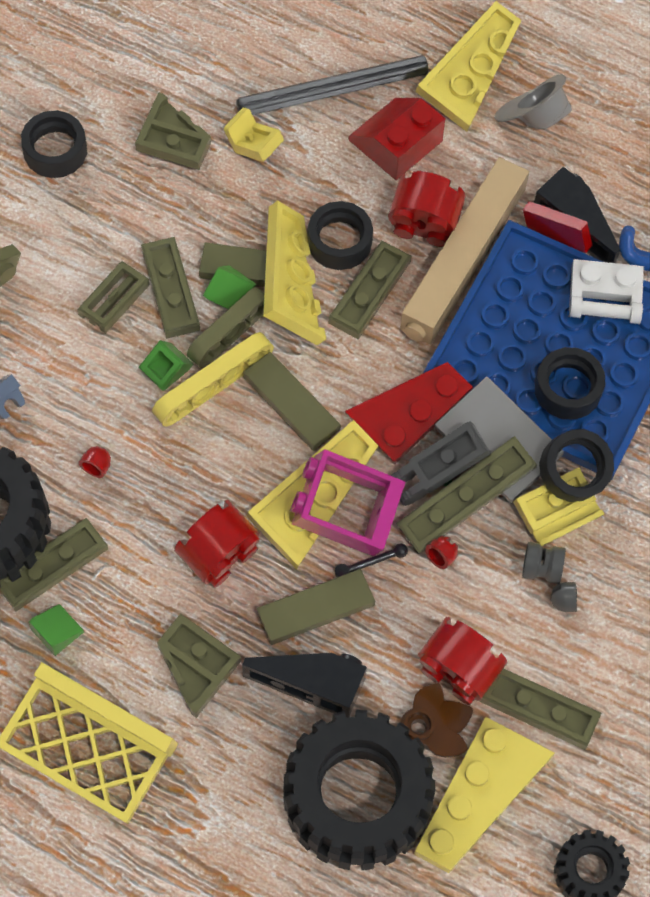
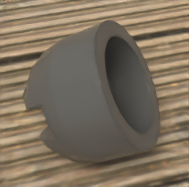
M576 582L560 583L553 588L551 602L557 610L577 612Z

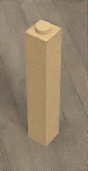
M501 157L497 159L456 225L455 231L449 236L402 312L400 330L404 331L409 338L432 344L525 192L530 171Z

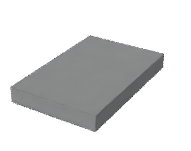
M486 376L435 424V429L445 437L463 424L471 421L490 453L515 436L536 462L537 468L502 493L512 504L516 498L540 477L539 461L543 449L552 439ZM563 450L558 453L556 461L564 454Z

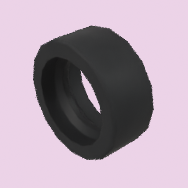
M58 110L42 112L33 116L25 124L21 133L24 159L29 168L41 176L58 178L72 174L84 163L87 156L84 128L80 121L69 113ZM61 132L68 134L74 139V146L60 156L49 157L41 155L34 147L35 142L41 136L48 133Z
M344 201L330 202L319 207L310 217L307 229L310 253L316 262L326 268L335 270L352 269L363 263L370 254L373 241V226L370 217L364 209L354 203ZM342 222L357 228L361 237L358 244L351 248L336 249L327 246L321 241L320 232L323 227L331 223Z
M564 347L549 353L542 360L535 378V396L540 406L549 414L560 419L576 420L589 415L597 408L605 388V372L600 361L591 353L579 348ZM573 368L581 371L589 378L591 389L586 397L566 399L557 395L550 388L549 377L554 370Z
M572 429L552 439L543 449L539 461L540 476L546 488L557 498L569 502L584 501L602 492L611 481L614 471L613 454L607 442L598 434L585 429ZM579 444L584 446L592 453L596 461L597 472L595 478L583 487L568 485L561 479L557 471L556 459L558 453L568 445Z

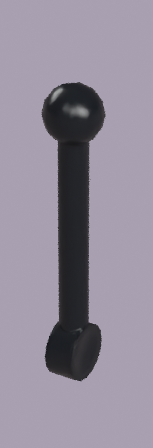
M400 543L393 550L349 566L339 564L335 568V576L338 578L395 556L403 558L408 554V548L405 544Z

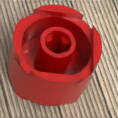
M413 171L412 176L406 178L405 174L401 175L388 213V219L394 226V234L404 239H412L414 235L427 238L426 241L433 246L443 247L458 224L466 198L464 190L461 187L458 188V191L449 187L451 180L430 172Z
M225 500L224 509L217 504L188 529L187 534L191 538L185 545L179 540L174 548V552L204 584L211 583L216 588L230 576L231 572L228 569L238 559L243 564L257 552L259 548L256 544L260 541V532L229 500Z
M451 617L444 618L418 653L419 662L423 665L421 672L435 683H440L442 679L454 687L452 694L469 706L474 700L480 701L508 662L502 653L496 658L490 652L493 644L473 628L459 620L452 626Z

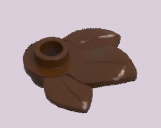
M439 683L423 687L416 693L413 708L402 716L400 722L410 729L408 736L412 740L418 737L423 745L434 755L444 758L462 755L468 749L467 744L459 733L468 725L473 714V708L460 702L444 701L443 689ZM414 723H421L426 730L421 734H417L412 730L411 726Z

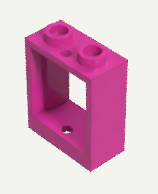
M326 449L322 450L314 458L310 457L302 474V477L307 479L303 492H297L291 506V512L295 513L292 525L371 556L383 551L406 482ZM324 470L378 492L364 536L309 515Z

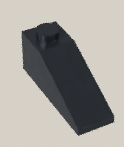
M562 167L536 192L534 203L587 221L592 240V246L587 253L603 262L616 263L620 252L619 245L590 187L585 184L579 175L571 173L565 167Z
M334 653L251 657L245 658L242 664L243 677L335 714L344 711L346 718L351 715L365 682L367 667L362 665L358 658L344 653L341 656Z

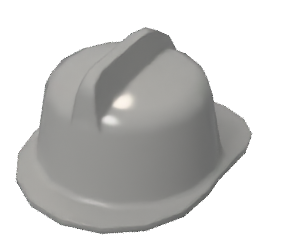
M563 74L553 76L535 89L512 99L495 113L494 118L498 122L519 118L526 125L535 129H545L555 125L572 110L571 104L562 88L566 82V77Z

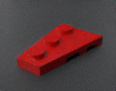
M446 362L346 410L345 413L396 464L435 427V424L473 389V386Z

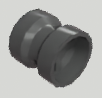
M528 542L522 578L534 580L537 577H542L549 583L560 584L566 548L553 546L547 549L542 548L539 543Z

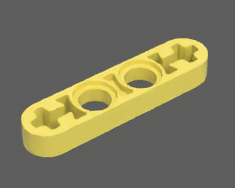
M261 332L251 335L162 396L153 406V414L163 426L173 425L240 379L245 370L269 352H273V344Z

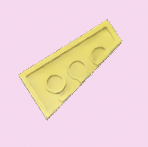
M495 1L418 84L415 92L467 132L522 20Z
M277 200L269 206L263 316L311 343L319 345L326 340L325 329L319 327L317 316L322 312L320 302L314 299L311 285L316 283L314 270L310 268L306 259L311 253L304 216Z
M353 420L311 457L314 458L322 450L326 449L366 466L377 450L378 445ZM307 461L249 510L246 515L295 569L298 568L319 537L315 533L292 525L295 513L291 512V506L297 492H303L307 479L303 478L302 474ZM324 470L309 515L329 522L355 482Z
M485 717L423 834L414 855L450 873L478 842L486 830L503 814L511 802L553 758L555 752Z

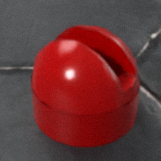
M95 446L89 448L79 460V465L88 474L97 478H103L110 468L111 457L105 448Z
M446 536L434 539L425 548L429 560L440 569H446L458 557V545L456 543L451 544V538Z

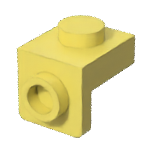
M244 107L224 127V132L235 153L264 162L284 141L279 129L256 123L250 109Z

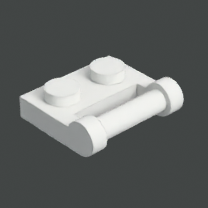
M574 259L571 273L569 317L580 318L581 315L628 319L629 323L640 324L643 313L644 266ZM583 298L601 299V300H611V301H620V302H630V303H629V305L600 303V302L583 301Z

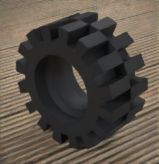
M584 830L581 835L576 833L570 837L569 841L564 843L556 858L554 874H557L555 881L558 887L562 886L564 889L562 894L565 897H617L629 878L630 871H627V867L630 862L629 857L625 858L623 855L625 852L623 845L621 844L618 847L614 843L616 841L615 837L610 835L609 838L603 836L604 831L597 830L595 834H591V830ZM588 854L600 857L607 869L605 879L599 883L584 881L577 872V861L579 858Z

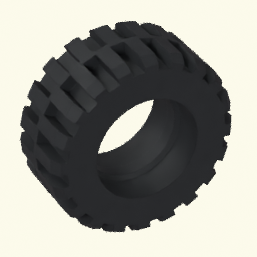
M2 447L0 449V498L10 504L5 518L0 523V580L9 577L11 582H14L22 577L19 571L20 568L25 565L27 569H31L37 562L34 553L36 551L44 552L48 543L45 535L50 533L51 520L49 518V505L37 474L32 471L30 464L23 457L17 458L14 451Z
M356 710L355 717L346 718L345 712L342 711L333 714L332 721L329 723L321 719L312 725V732L309 735L306 733L301 735L296 742V750L290 752L286 762L283 800L291 830L298 833L300 836L299 842L307 851L312 848L317 852V858L325 863H328L330 859L339 862L338 868L350 870L351 865H361V870L374 869L375 863L382 862L386 866L394 862L398 854L401 852L406 854L414 846L415 840L422 836L431 814L436 781L432 778L434 768L431 758L424 756L425 746L417 737L412 740L408 736L410 729L401 722L396 727L389 723L390 716L379 712L377 719L367 717V710ZM348 759H366L375 762L383 767L395 782L396 797L394 804L387 814L370 822L358 823L342 819L329 810L323 801L321 785L326 772L337 763Z

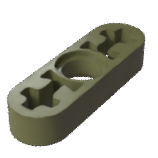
M257 287L248 291L193 341L187 351V357L200 368H204L212 363L263 316L264 293Z

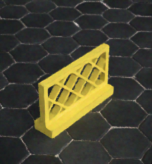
M41 662L34 673L36 679L0 736V748L128 824L166 759L174 753L178 743L158 729ZM40 690L53 697L56 712L35 717L32 704ZM60 701L71 708L61 710ZM28 712L29 719L22 721ZM77 712L85 715L88 731L67 736L63 716ZM57 718L62 738L41 744L37 723ZM92 720L103 727L94 729ZM31 725L35 746L18 750L8 744L17 729ZM110 731L117 734L121 751L100 756L96 735ZM90 737L94 758L73 763L69 743ZM125 739L136 746L127 749ZM63 745L68 765L55 769L48 768L45 764L43 750ZM146 751L156 757L148 772L133 776L129 754ZM37 752L38 761L27 754ZM123 756L127 777L106 783L102 762ZM96 764L101 785L87 789L80 787L75 769ZM69 771L71 781L60 775V773ZM142 780L136 790L135 781ZM129 783L132 799L125 811L122 812L111 805L108 789ZM102 791L104 800L92 793Z

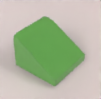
M230 265L221 266L216 270L203 296L229 309L248 291L255 288L256 283Z
M160 340L139 368L161 390L165 391L188 372L194 364L172 343Z
M60 604L33 617L28 622L32 632L54 656L84 633V630Z

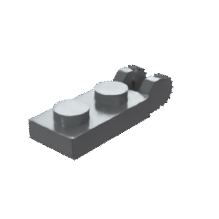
M471 421L463 424L408 460V464L391 474V476L405 482L410 481L416 475L420 482L402 493L400 501L403 506H409L420 500L428 492H433L491 454Z

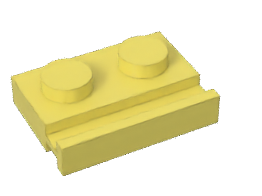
M579 467L560 476L568 485L574 487H583L588 484ZM545 484L513 501L530 534L532 533L536 542L541 546L604 515L603 510H600L595 501L597 500L595 495L584 501L569 502L557 498L546 488Z

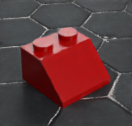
M395 97L349 135L348 140L394 180H398L401 175L405 174L443 141L446 118L422 98Z

